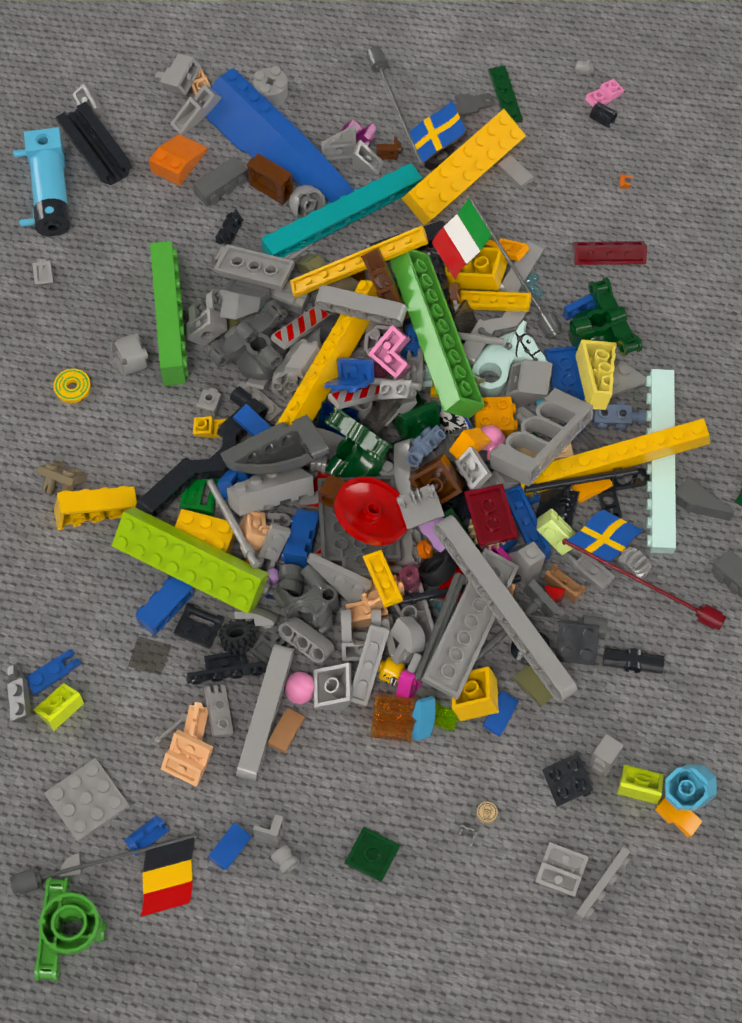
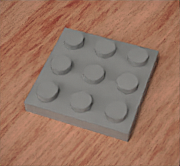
M96 758L44 793L78 843L130 807Z

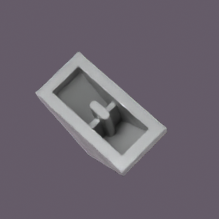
M361 140L358 141L352 154L353 169L378 175L384 161Z

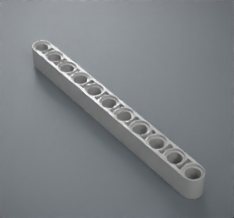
M450 515L435 524L433 530L440 542L553 698L558 702H562L577 692V686L456 518Z

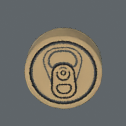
M483 802L478 806L477 817L482 823L489 824L497 818L498 811L493 803Z

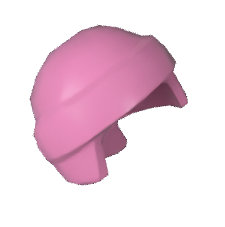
M486 425L480 429L491 440V443L482 450L487 451V460H490V453L494 448H497L501 443L506 445V437L497 426Z

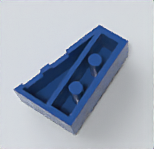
M297 509L296 514L292 515L290 523L291 533L282 553L284 564L298 565L303 569L309 565L307 559L309 554L313 552L320 523L319 513Z

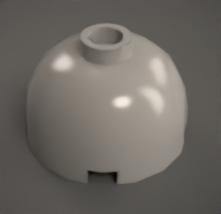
M311 185L297 187L289 199L290 210L297 218H303L309 215L306 212L319 210L325 205L324 195L320 190Z

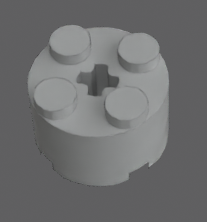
M279 67L265 68L254 74V88L274 107L280 106L285 102L288 97V80L285 73Z
M137 333L119 338L110 343L111 352L115 351V364L124 376L148 367L145 360L148 358V354L145 348H141L140 338Z

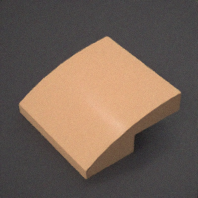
M177 730L173 735L169 750L165 753L161 770L197 787L208 764L213 746Z

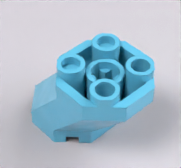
M686 764L681 768L675 769L665 779V798L677 810L696 811L708 804L717 794L716 776L705 765Z

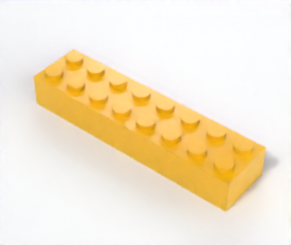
M503 109L401 199L422 224H427L526 135Z

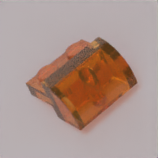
M375 695L371 738L411 742L412 714L415 707V699Z

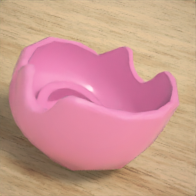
M300 671L291 674L285 685L287 698L296 704L310 701L314 694V678L308 673Z

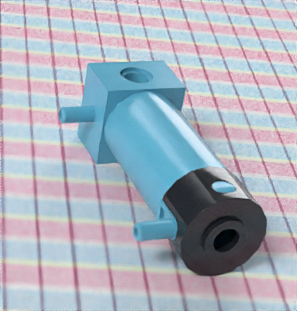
M59 127L25 131V149L14 150L13 155L14 157L27 156L34 207L33 218L20 220V226L35 225L37 233L47 237L63 235L68 232L71 224L64 168H66L65 153Z

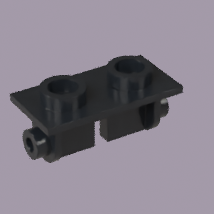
M237 209L227 214L222 224L223 228H220L215 236L216 243L222 244L223 242L225 245H231L232 241H234L244 221Z

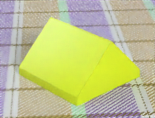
M62 683L33 710L55 731L84 702L78 691Z
M624 764L617 794L658 804L662 795L664 774Z

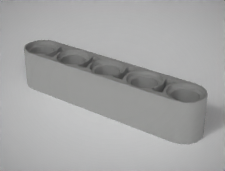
M326 285L320 286L314 303L317 308L395 327L403 325L408 309L406 305L399 302Z

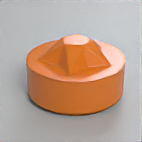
M428 539L419 540L417 543V552L420 558L428 559L433 555V547Z

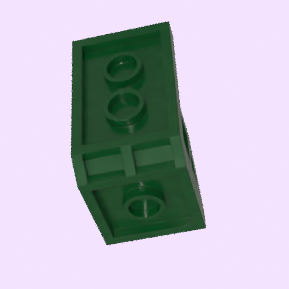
M417 392L415 396L417 404L411 411L403 414L398 413L391 423L402 441L411 438L415 439L428 426L430 428H433L435 425L440 427L439 406L436 401L424 404Z

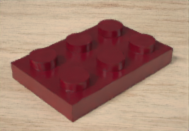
M503 484L464 492L479 547L518 539Z

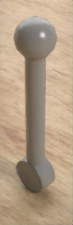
M182 714L180 720L162 735L156 736L154 742L160 744L165 736L181 723L186 722L187 715Z

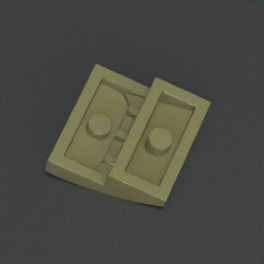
M526 665L512 678L525 693L527 692L539 707H542L553 697L531 666Z

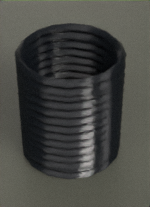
M597 102L593 106L589 117L599 124L610 128V124L615 122L618 112L601 102Z

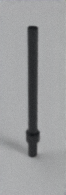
M620 467L608 472L536 483L530 486L524 485V491L529 493L613 478L618 480L623 479L625 476L637 475L638 469L637 467L626 469Z

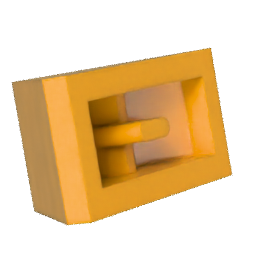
M480 428L463 430L449 452L458 460L470 446L479 452L490 444L491 440Z

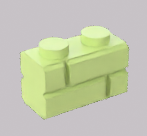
M553 509L548 510L537 519L536 530L561 555L573 549L566 544L563 545L562 540L564 538L568 540L576 532Z

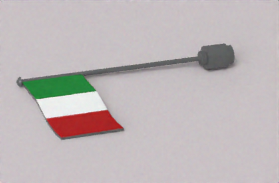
M468 194L466 196L467 201L457 215L438 232L432 241L434 248L454 280L462 268L482 250L492 236L526 292L531 293L472 199L473 195ZM531 293V300L540 313L538 316L539 320L536 322L545 336L551 339L562 332L560 329L561 325L553 312H543Z

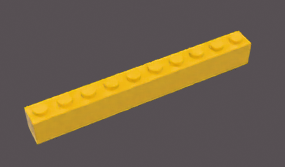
M361 280L354 291L378 297L376 294L377 290L372 281ZM340 314L277 424L286 422L290 426L292 421L306 414L311 421L314 420L331 390L330 388H325L324 383L338 378L337 359L340 357H350L370 321Z
M703 418L553 461L532 484L608 472L620 467L624 469L709 445V432ZM521 483V487L524 491L525 484ZM534 492L525 493L526 496L534 494Z

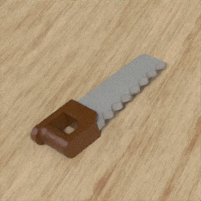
M452 283L449 286L451 302L454 304L458 332L463 333L460 284Z

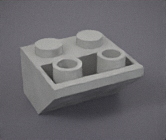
M522 360L511 365L506 397L511 396L512 401L520 406L546 397L549 392L553 364L550 362Z

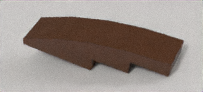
M379 247L362 255L361 257L369 271L368 275L377 290L378 298L404 304ZM406 312L404 320L409 318L408 312Z

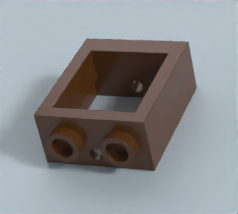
M258 153L247 164L249 185L284 205L293 192L292 173Z

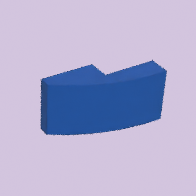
M501 691L498 694L499 713L487 715L482 727L500 737L519 701Z

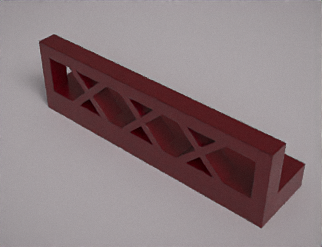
M644 241L573 242L574 265L646 264L647 246Z

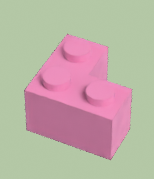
M393 325L368 354L396 379H402L413 366L399 354L411 339Z

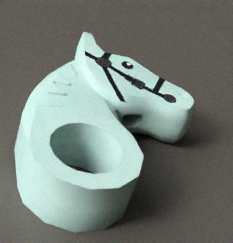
M523 321L516 331L499 337L505 338L506 343L508 342L512 345L510 350L501 345L489 344L476 359L472 368L473 373L480 375L485 371H492L500 377L498 381L493 383H480L478 388L481 395L492 397L499 395L505 390L512 364L522 360L548 362L535 340L525 332L526 321Z

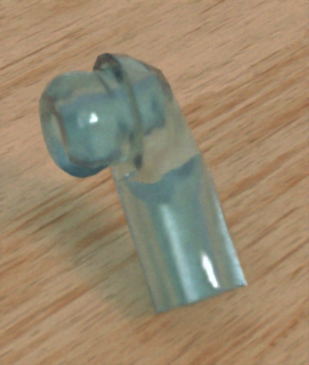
M531 273L527 277L526 285L531 293L540 299L544 292L538 287L539 275Z

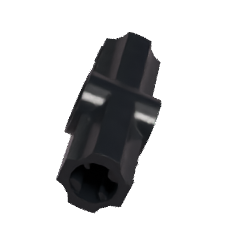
M605 648L602 663L603 666L623 668L626 672L630 670L634 671V673L644 671L662 674L665 658L662 655L643 653L642 650L636 648H628L626 650Z

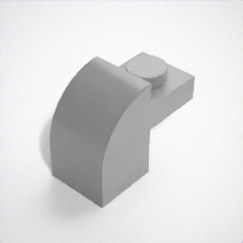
M411 616L398 617L390 631V634L399 642L391 660L395 664L409 663L415 652H423L425 634L422 627Z

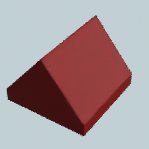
M545 586L544 591L556 604L563 599L565 589Z

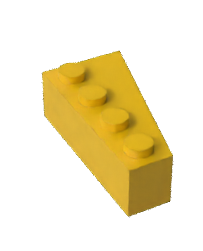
M134 486L102 487L95 490L82 489L80 491L65 490L57 493L54 508L57 530H62L65 525L73 524V527L81 526V523L85 521L101 522L105 517H109L110 520L121 518L124 511L132 507L136 508L137 500Z

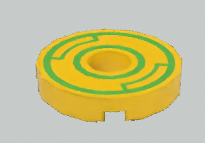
M79 369L62 371L54 381L56 396L61 401L69 404L80 402L89 395L91 390V382L88 375ZM70 383L77 384L75 389L67 388Z

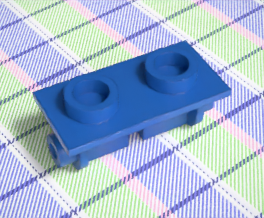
M156 815L124 839V842L133 851L152 845L168 833L169 830L165 826L164 821Z

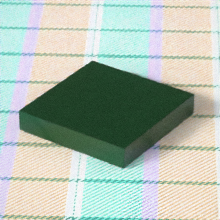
M363 827L344 864L382 883L400 845Z

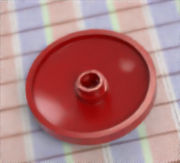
M358 477L347 481L339 489L334 500L335 515L343 529L355 539L369 545L385 546L400 540L407 531L400 506L396 499L400 497V493L388 483L376 478Z

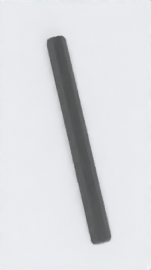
M456 573L453 576L415 675V679L423 683L421 679L450 620L465 581V576L461 573Z

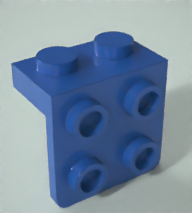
M338 358V378L324 383V387L330 388L331 391L346 389L347 392H357L359 388L368 387V384L373 383L375 380L373 359Z

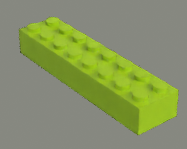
M135 507L123 512L112 543V547L247 614L257 607L269 573L259 568H253L251 564Z

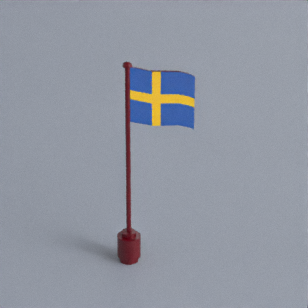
M602 510L595 514L578 533L568 540L567 538L562 540L563 545L566 544L695 611L697 622L713 630L721 629L726 619V616L722 615L723 612L707 604L696 608L610 563L626 549L634 538L644 533V530Z

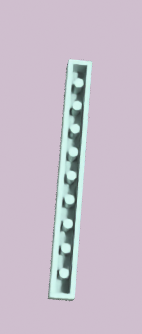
M652 369L650 376L646 377V387H649V393L646 394V404H649V410L646 412V422H649V428L646 430V435L675 427L674 370ZM675 454L649 461L646 466V474L650 475V481H647L646 492H650V499H647L646 509L650 510V517H647L646 527L650 528V535H647L646 541L647 547H650V553L673 554L676 549Z

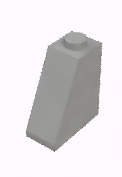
M534 541L516 546L506 552L511 558V562L519 566L515 575H520V583L523 587L539 577L546 556Z

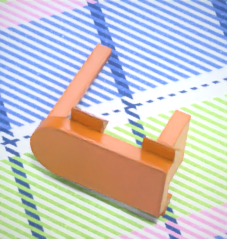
M621 174L619 177L620 188H629L631 184L626 183L624 179L626 177H634Z

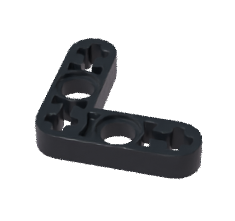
M637 468L638 474L644 477L643 481L637 478L638 474L632 475L633 483L629 481L624 485L619 484L614 479L615 486L597 494L601 511L605 510L610 513V509H613V515L622 518L616 491L645 486L650 478V475L646 474V469ZM610 497L613 499V503L605 504L603 498Z

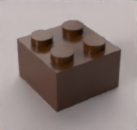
M444 453L413 471L409 477L411 484L415 489L418 488V490L427 486V484H434L440 504L461 493L465 486V483Z

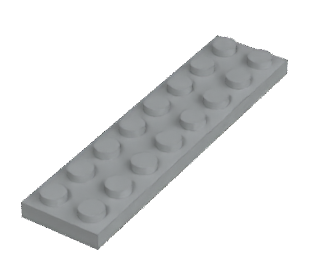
M484 548L481 554L507 590H509L519 566ZM469 580L421 681L456 700L462 692L495 620V616Z

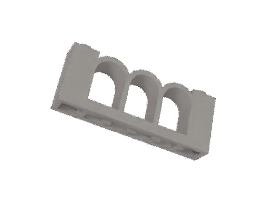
M554 388L544 397L543 402L537 406L536 416L523 420L521 431L510 434L506 439V445L501 443L491 451L490 468L530 486L592 420L593 405ZM546 417H554L567 424L563 427L546 419ZM539 432L552 438V440L547 442L530 433ZM525 448L537 455L535 458H532L515 449Z

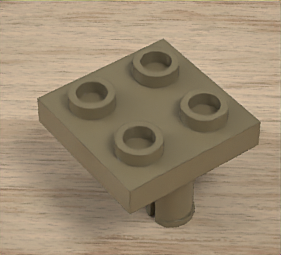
M60 461L46 463L39 466L37 474L46 477L41 491L47 494H54L57 481L63 483L61 492L65 490L73 491L74 485L85 482L87 474L82 473L81 469L76 467L68 468L65 466V463Z

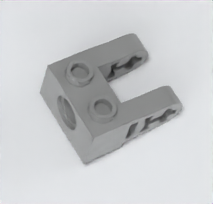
M213 289L206 295V307L199 301L189 307V322L186 324L187 340L205 346L227 331V318L220 317L223 297L218 294V289Z
M371 609V624L381 626V609ZM341 610L342 661L360 660L368 633L351 632V610Z

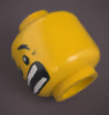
M388 657L385 661H380L377 670L380 672L379 679L389 685L396 686L402 671L405 669V664H395L391 660L392 657Z

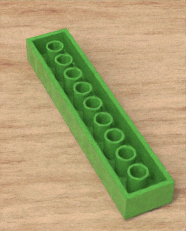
M411 250L390 259L392 270L397 279V285L401 290L402 299L408 308V315L411 318L413 329L419 340L418 343L424 354V360L429 368L442 409L447 413L466 418L472 417L485 407L429 254Z

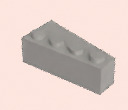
M302 468L281 473L252 476L227 488L229 508L238 515H244L262 510L265 505H281L280 501L290 499L291 502L299 500V496L305 494L307 497L314 496L313 476Z
M418 572L397 578V581L402 582L404 585L405 595L403 596L409 595L412 592L415 594L424 592ZM427 600L418 601L416 604L407 603L400 605L397 603L392 605L398 617L411 616L422 627L425 634V647L423 652L420 653L423 656L434 628Z

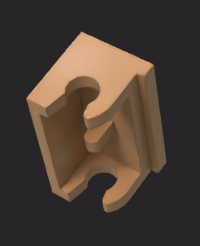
M556 563L553 564L551 571L548 569L545 573L543 581L549 586L565 589L564 597L573 604L586 591L585 585H579L559 570Z

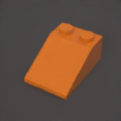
M178 134L158 147L149 159L150 170L152 173L181 186L208 148Z

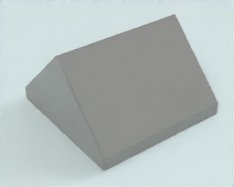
M351 663L315 669L314 708L344 711L352 702Z

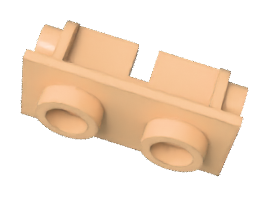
M195 702L194 705H189L184 733L203 741L208 710L206 707H202V703Z

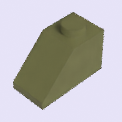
M306 254L294 262V265L302 274L327 265L319 255Z

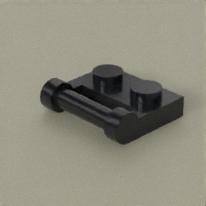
M187 603L173 633L178 637L210 649L224 621V616L213 615L194 607L191 603ZM192 614L199 618L214 623L213 627H209L207 625L189 619V617Z

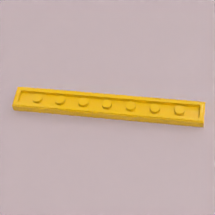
M419 226L291 279L290 284L293 296L295 298L319 289L322 285H329L367 269L361 256L378 247L385 261L428 244L425 228Z

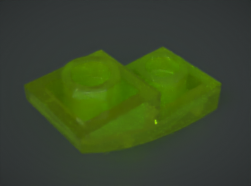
M435 702L434 726L454 732L459 718L452 709L441 707L439 703Z

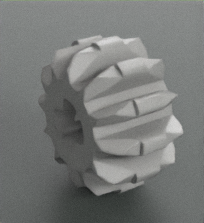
M634 547L625 549L618 559L620 567L640 579L645 577L652 567L649 559Z

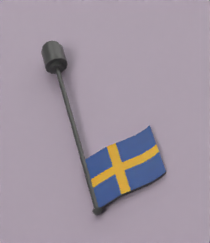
M377 46L368 49L367 59L371 69L374 72H381L418 159V166L423 168L425 162L436 153L455 143L466 133L453 101H451L443 109L424 119L409 131L384 73L388 65L384 53Z

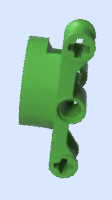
M47 877L44 905L39 919L40 937L34 973L35 981L51 979L53 982H57L60 969L59 954L66 956L80 954L90 948L93 943H101V941L106 939L104 930L107 931V923L103 922L93 902L84 895L69 893V878L58 880ZM71 921H77L83 924L82 930L75 936L69 937L62 933L63 922L68 924Z

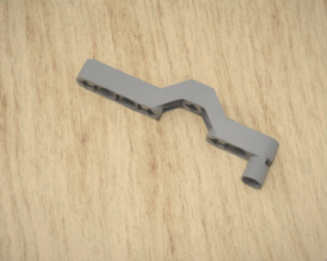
M528 240L526 243L529 250L520 261L514 262V266L524 282L528 279L545 250L544 247L531 240ZM512 268L503 280L498 292H520L523 285ZM506 311L500 318L485 321L479 319L471 334L484 335L478 333V329L483 327L486 332L495 337L504 336L517 330L524 320L526 312ZM466 341L463 348L471 369L480 353L487 346V343Z

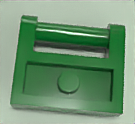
M210 479L196 480L183 492L179 506L180 510L184 509L213 516L215 498L211 490L207 504L201 505L205 486ZM213 479L216 485L220 479Z

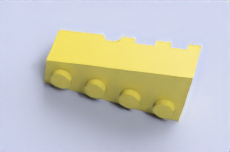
M581 340L575 355L586 403L593 405V409L606 410L612 396L614 360L616 357L615 349L617 345L615 342Z

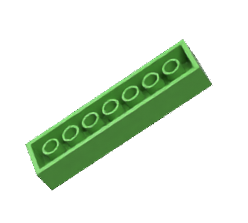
M172 241L150 243L159 360L164 386L186 384L185 377H189L185 348L186 339L177 249L173 248Z

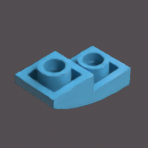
M433 696L419 699L415 704L412 717L417 722L414 724L411 734L415 741L431 736L435 720V698Z

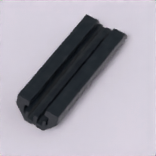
M86 101L76 106L77 109L74 112L71 111L68 115L64 112L55 117L57 123L102 183L113 185L127 177L131 168L129 159Z

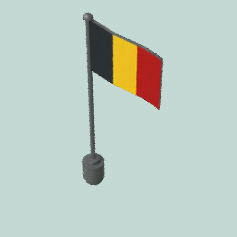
M193 832L194 834L44 875L36 872L35 869L19 872L10 877L12 891L14 894L39 889L42 879L57 876L145 852L142 872L143 906L140 917L189 904L193 888L192 853L194 838L195 840L198 838V833Z

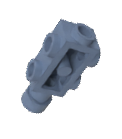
M617 402L615 405L608 404L606 410L593 409L592 426H597L599 430L608 429V426H615L616 430H626L632 422L645 424L646 410L637 409V411H632V405H626L625 402ZM601 412H606L607 416H603ZM620 412H625V416L622 417Z
M435 425L433 428L428 426L420 433L421 435L411 442L413 445L408 449L409 453L406 456V461L410 466L417 467L423 461V458L446 438L445 432L438 425Z

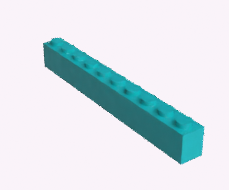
M412 163L406 166L403 165L398 170L387 173L382 178L373 180L368 185L357 188L348 195L341 196L337 201L327 203L323 208L313 210L309 215L298 218L293 223L287 226L284 225L273 233L266 234L261 238V249L265 254L281 258L295 251L297 252L401 199L423 178Z

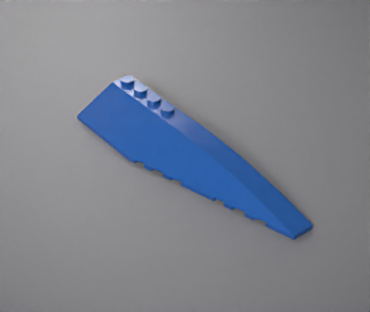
M231 68L214 82L211 88L222 98L205 118L238 150L250 154L252 158L258 153L292 173L293 182L300 186L311 185L320 190L326 201L333 203L341 196L354 192V189L317 148L238 71Z

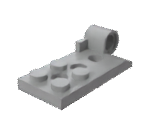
M228 244L220 248L213 261V270L220 276L278 291L283 290L295 266L293 260ZM235 262H241V264H239V265H235V264H233V263H235ZM257 266L258 268L251 269L250 267Z

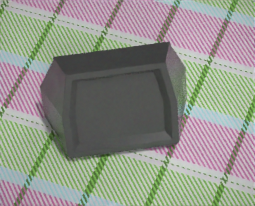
M238 280L229 281L218 292L223 297L220 317L236 320L254 312H259L271 300V289Z

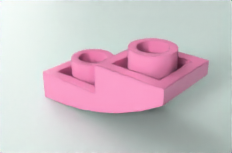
M615 79L602 83L600 89L588 93L585 100L592 107L597 102L606 105L620 96L624 89Z

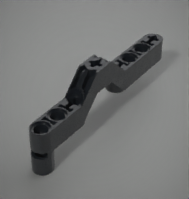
M241 386L235 388L230 395V400L240 408L224 421L217 430V434L222 438V448L210 459L190 460L189 458H184L138 500L136 508L156 518L196 480L221 479L229 469L220 453L237 445L248 433L233 417L245 404L250 406L262 419L267 415L268 408L256 398L252 399V395Z

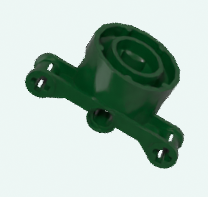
M605 277L601 281L589 282L588 289L596 304L595 309L584 310L570 321L568 336L571 345L575 346L577 351L581 340L615 342L622 356H627L630 352L642 351V343L639 336L631 331L627 323V314L624 307L618 306L614 298L609 278Z
M334 406L333 412L324 422L340 431L346 438L342 439L338 444L336 454L332 457L325 470L335 477L377 476L385 463L386 452L393 446L350 417L346 412Z

